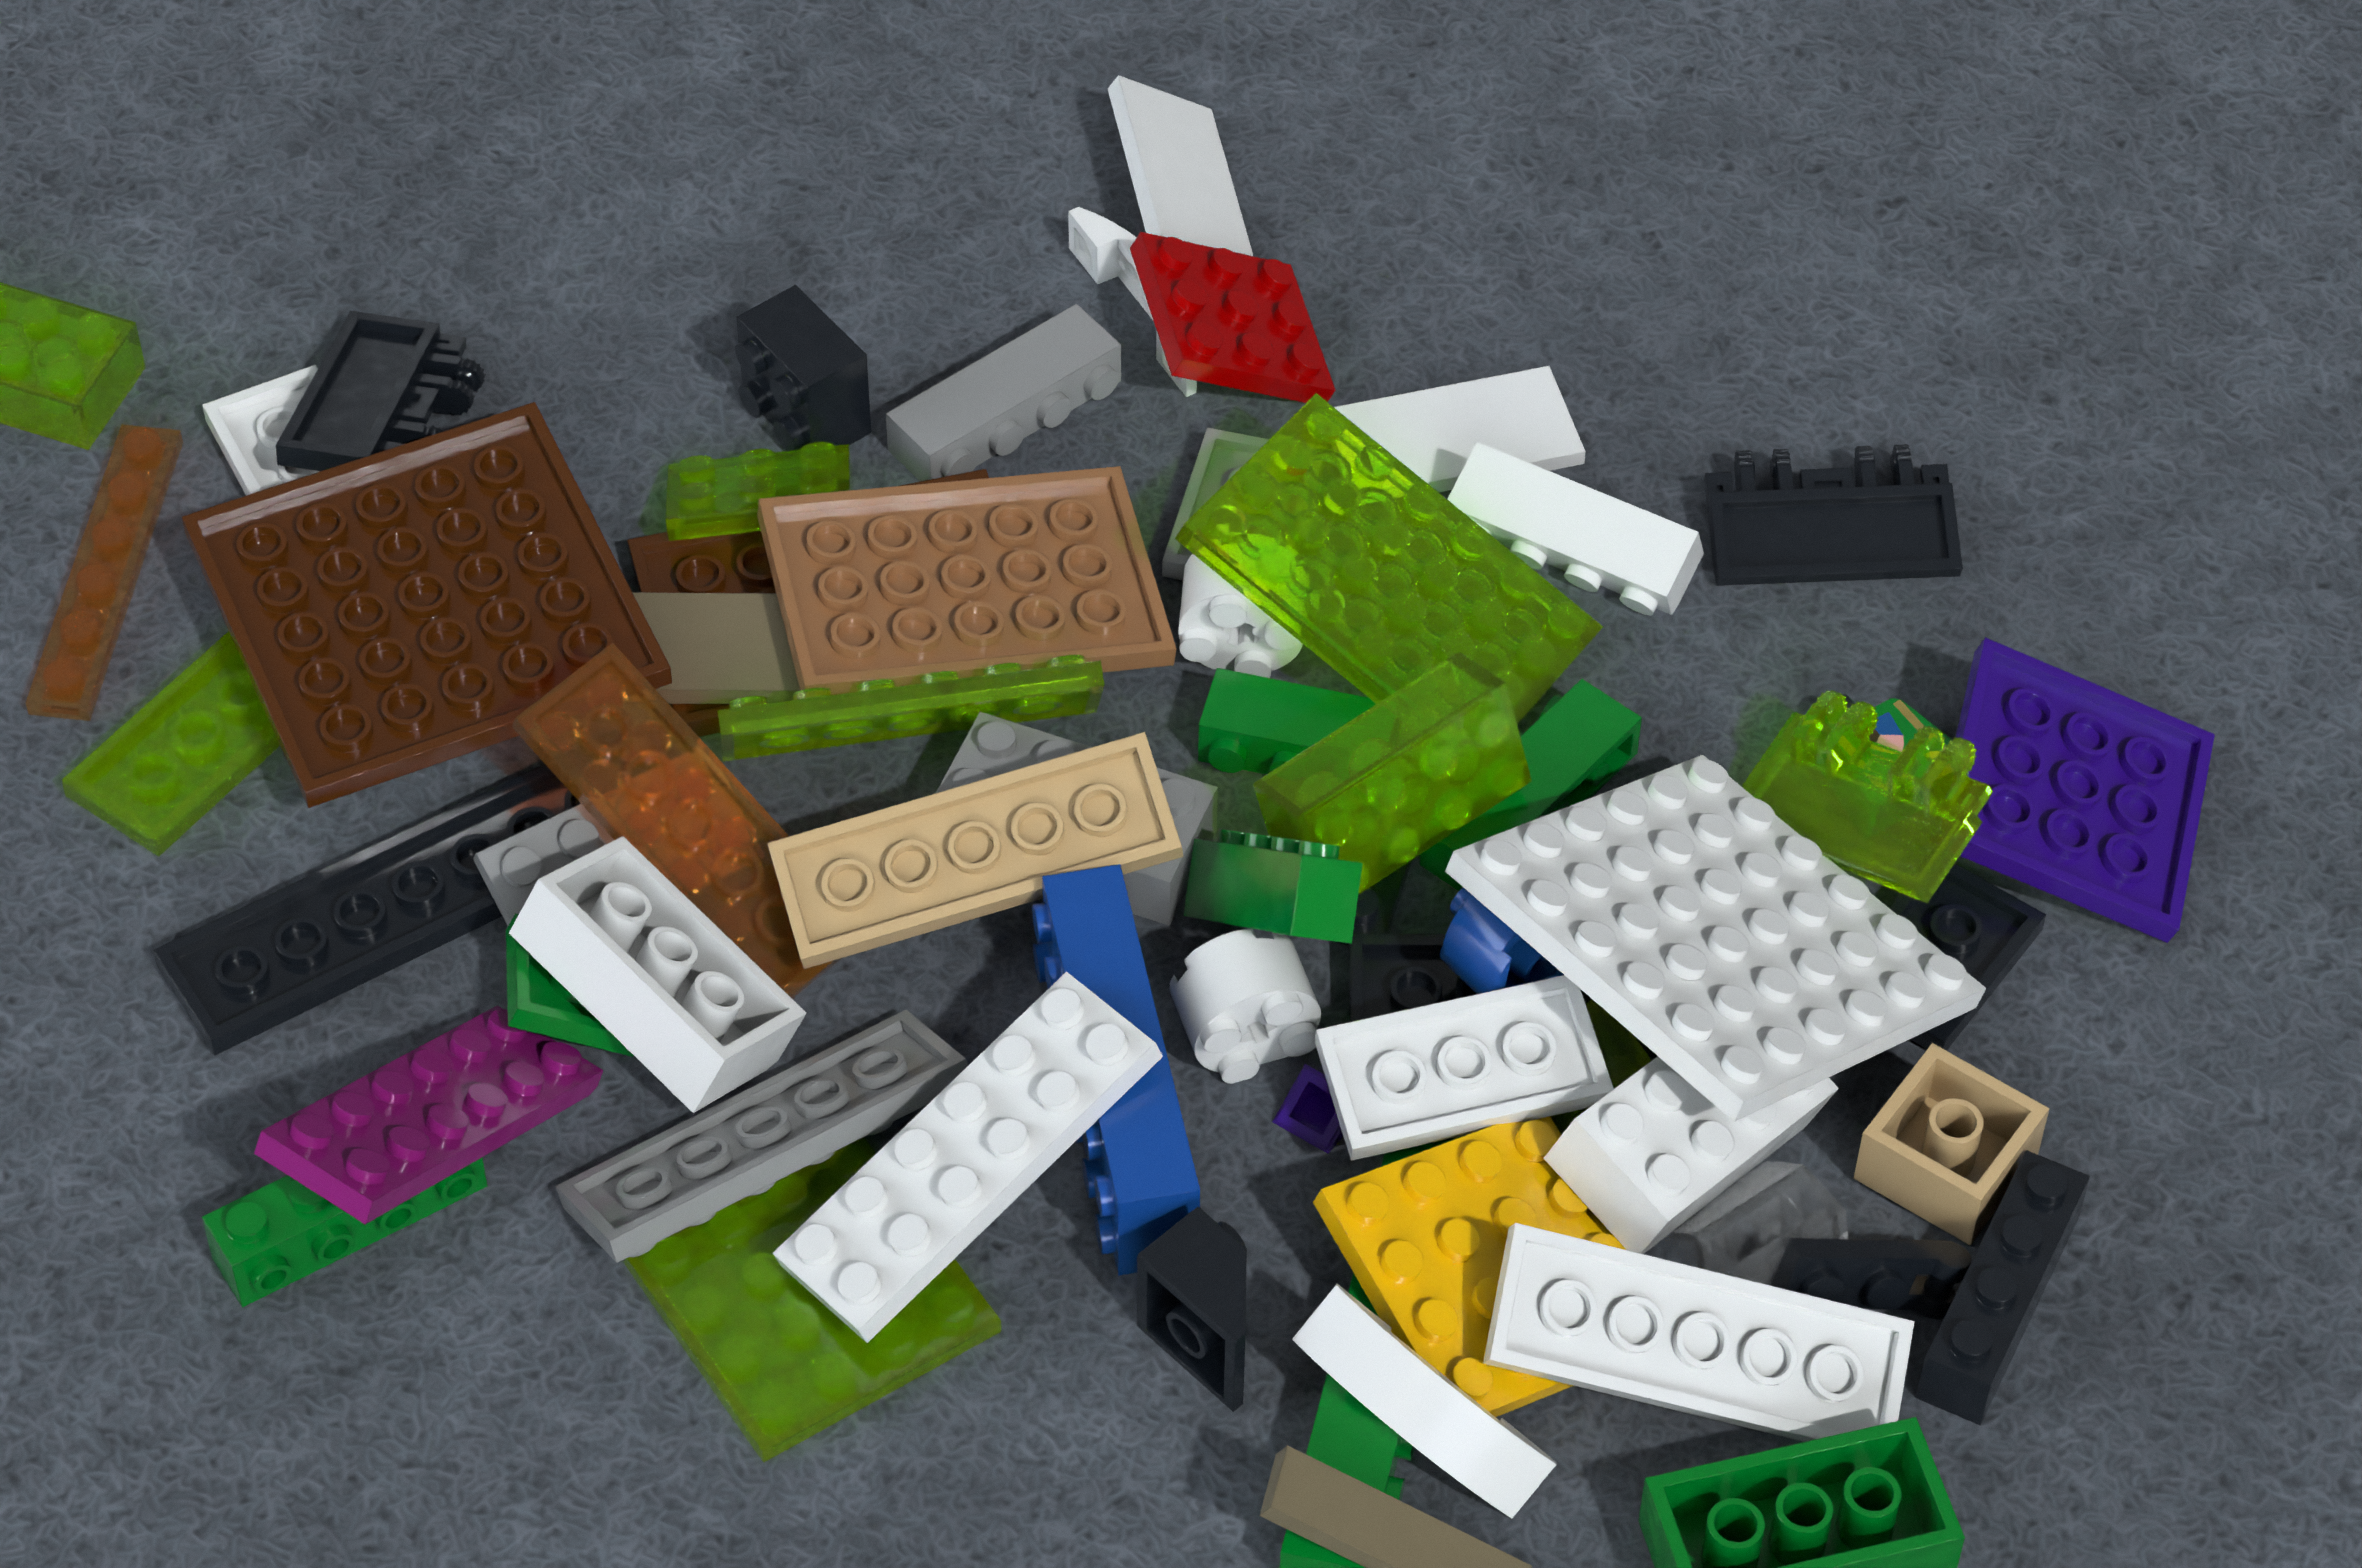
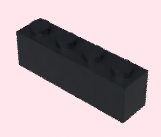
M2028 1150L2025 1151L1928 1350L1922 1368L1916 1399L1981 1425L2079 1219L2090 1179L2089 1175Z

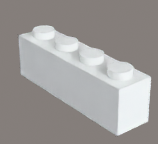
M1479 442L1475 443L1445 503L1450 521L1455 525L1454 532L1464 540L1482 547H1486L1489 540L1511 548L1509 555L1513 559L1533 569H1542L1544 563L1566 571L1564 574L1565 579L1583 590L1597 592L1599 587L1603 586L1620 593L1619 599L1624 605L1644 615H1653L1655 609L1670 615L1673 614L1704 554L1699 532Z

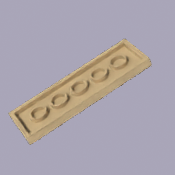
M1145 732L767 843L804 969L1043 899L1042 876L1118 864L1121 865L1124 875L1183 857L1182 845Z

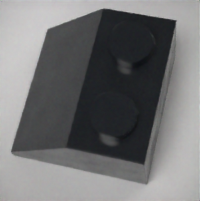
M1197 1206L1137 1255V1327L1234 1412L1243 1405L1247 1248L1241 1236L1232 1226L1223 1221L1217 1223Z

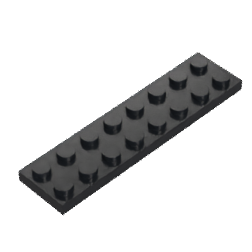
M612 731L154 949L156 965L215 1056L502 917L473 860L475 854L643 775L646 771L617 732Z

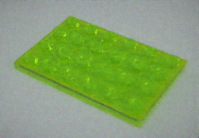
M1317 393L1183 524L1175 537L1180 544L1467 779L1484 764L1603 628L1599 622Z

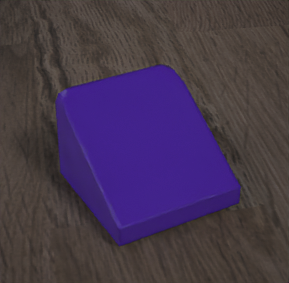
M1304 1064L1272 1122L1329 1154L1343 1137V1133L1325 1075Z

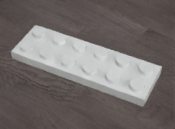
M1065 972L772 1254L783 1269L868 1343L1163 1057L1156 1042L1072 975Z
M1515 1223L1508 1228L1483 1364L1806 1442L1898 1421L1915 1321Z

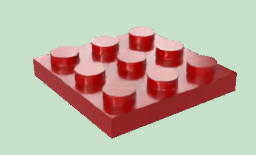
M1145 232L1139 233L1131 245L1130 251L1172 376L1313 405L1329 401L1336 390L1291 264H1286L1276 259H1264L1236 253L1226 248H1213L1190 243L1176 237H1163Z

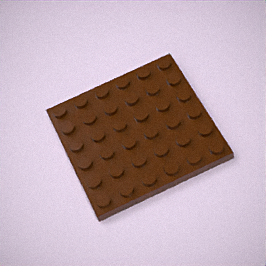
M535 402L182 516L187 539L308 808L672 683L671 667Z

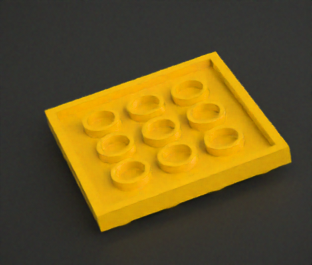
M1550 1116L1524 1122L1489 1126L1322 1188L1313 1201L1314 1206L1379 1318L1392 1328L1390 1332L1495 1417L1573 1386L1483 1364L1508 1228L1515 1223L1626 1250L1543 1159L1561 1136Z

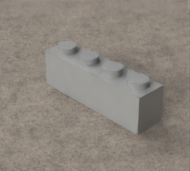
M1076 303L887 412L888 451L919 481L974 471L976 466L996 454L1005 456L1012 453L1018 448L1025 437L1042 427L1053 428L1058 426L1068 417L1071 410L1092 398L1094 400H1101L1110 395L1117 384L1121 382V344Z

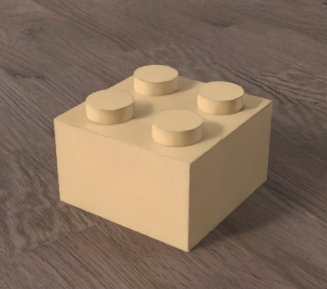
M1932 1043L1863 1132L1853 1179L1971 1245L1998 1209L2025 1151L2028 1150L2038 1155L2050 1108Z

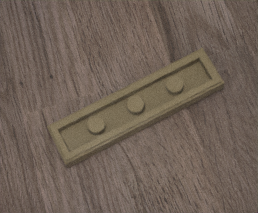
M1288 1445L1275 1455L1259 1516L1365 1568H1532V1565Z

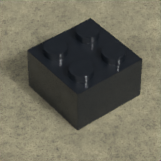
M797 285L786 289L736 317L739 344L735 346V353L741 365L742 385L739 387L741 401L753 417L758 418L763 415L774 426L777 439L789 453L799 451L813 466L871 433L867 354Z

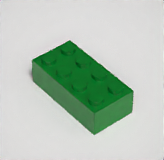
M1916 1417L1646 1477L1638 1519L1655 1568H1957L1965 1540Z

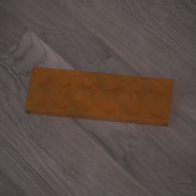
M611 643L515 718L512 728L614 840L624 836L792 999L842 959L806 969L803 968L767 844L789 837V835L614 643Z

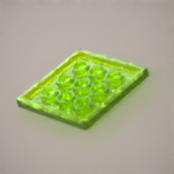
M864 1137L835 1151L828 1160L816 1165H808L776 1181L774 1186L766 1192L747 1196L716 1212L709 1221L696 1226H688L657 1242L647 1253L624 1259V1264L763 1462L770 1460L1001 1332L1000 1318L956 1259L944 1268L868 1343L778 1263L772 1253L876 1154Z

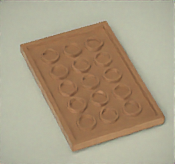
M1120 466L760 498L758 500L757 517L803 702L1174 666L1177 648Z

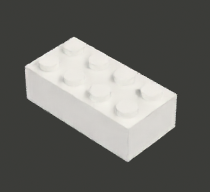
M624 836L539 878L509 932L537 962L565 987L582 1006L693 1113L763 1073L776 1063L807 1014Z
M1657 1056L1577 1116L1543 1159L1626 1250L1644 1254L1803 1130L1839 1088L1828 1077L1733 1122Z

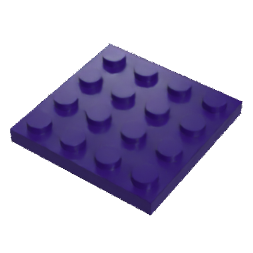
M1985 637L1974 652L1932 845L2168 943L2180 929L2215 734Z

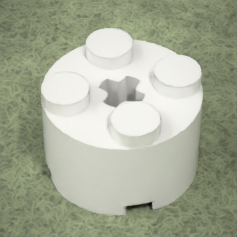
M1239 537L1238 546L1219 548V540L1197 549L1190 556L1184 568L1178 630L1180 639L1179 649L1182 656L1190 661L1200 662L1211 669L1221 668L1270 678L1271 671L1291 662L1300 652L1304 641L1308 587L1307 576L1304 577L1302 574L1301 562L1296 555L1275 542L1256 537Z
M1253 929L1237 930L1223 934L1193 950L1184 959L1187 971L1179 981L1175 975H1173L1170 981L1171 996L1197 1060L1205 1068L1219 1072L1225 1083L1232 1084L1250 1079L1257 1074L1260 1064L1288 1056H1302L1316 1047L1315 1035L1321 1019V1009L1294 944L1287 935L1272 932L1274 939L1256 938Z

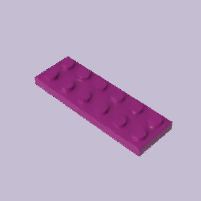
M497 1005L261 1130L254 1154L357 1220L367 1224L588 1097L598 1086L603 1070L584 1059L580 1052L569 1044L557 1042L546 1035L509 1027L507 1009Z

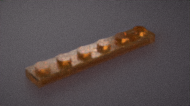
M121 424L26 700L29 715L84 721L91 720L183 445L181 430Z

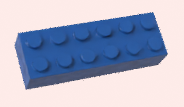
M1118 864L1042 876L1043 903L1032 905V916L1038 942L1033 944V955L1039 983L1047 982L1049 989L1065 972H1068L1156 1042L1163 1056L1075 1141V1143H1084L1087 1158H1082V1171L1087 1196L1089 1199H1097L1099 1214H1095V1229L1101 1255L1114 1254L1119 1276L1137 1273V1255L1197 1206L1200 1207V1187L1121 865Z

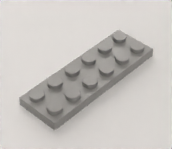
M904 1010L555 1187L565 1211L618 1263L628 1257H636L647 1253L657 1242L688 1226H696L709 1221L716 1212L747 1196L766 1192L774 1186L776 1181L808 1165H816L828 1160L835 1151L866 1135H874L885 1131L892 1125L893 1121L923 1106H927L968 1066L966 1058L908 1010Z

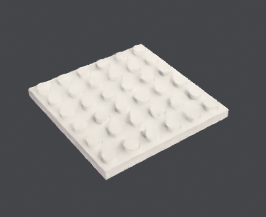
M1704 755L1453 851L1445 870L1448 875L1733 1122L1975 1009L1986 990V987L1966 972L1965 967L1958 960L1939 950L1917 931V928L1911 921L1897 915L1869 892L1868 887L1861 880L1848 875L1826 857L1816 843L1802 837L1775 815L1770 805L1752 796L1729 777L1727 771L1721 765L1707 759Z

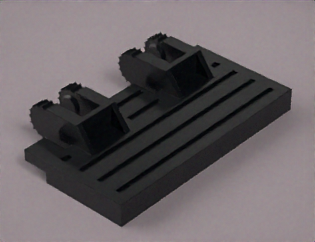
M350 311L276 444L277 465L323 471L443 432L440 427L436 428L434 425L432 427L427 426L432 412L447 415L453 413L454 416L456 414L462 415L464 412L467 413L474 403L475 395H473V392H478L485 381L486 374L483 373L484 369L480 367V364L468 358L466 360L462 359L466 349V337L441 334L439 323Z
M1908 444L1894 445L1890 467L1893 473L1894 485L1877 486L1875 456L1870 446H1856L1855 448L1856 487H1854L1853 470L1851 467L1801 469L1799 474L1801 489H1794L1790 453L1787 449H1774L1770 460V473L1773 477L1774 490H1756L1755 463L1750 450L1735 452L1736 491H1733L1731 472L1705 473L1704 483L1716 586L1960 577L1963 570L1953 485L1949 482L1947 464L1921 465V484H1915Z

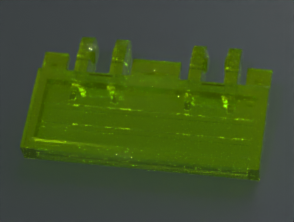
M1826 690L1825 693H1821L1820 697H1817V702L1812 704L1805 715L1793 711L1741 787L1755 798L1770 805L1775 815L1802 837L1816 843L1820 847L1822 855L1833 861L1841 869L1928 903L1982 824L1978 814L1993 793L1988 784L1969 778L1967 775L1969 771H1972V766L1975 764L1974 761L1977 757L1975 755L1977 749H1974L1975 744L1966 739L1955 737L1954 740H1949V744L1946 745L1944 744L1946 738L1943 737V732L1930 726H1923L1922 729H1918L1917 733H1914V738L1909 740L1902 752L1869 740V736L1874 734L1873 731L1877 728L1876 723L1879 720L1877 719L1878 713L1873 705L1863 701H1856L1855 704H1851L1850 708H1847L1848 701H1846V696L1833 690Z

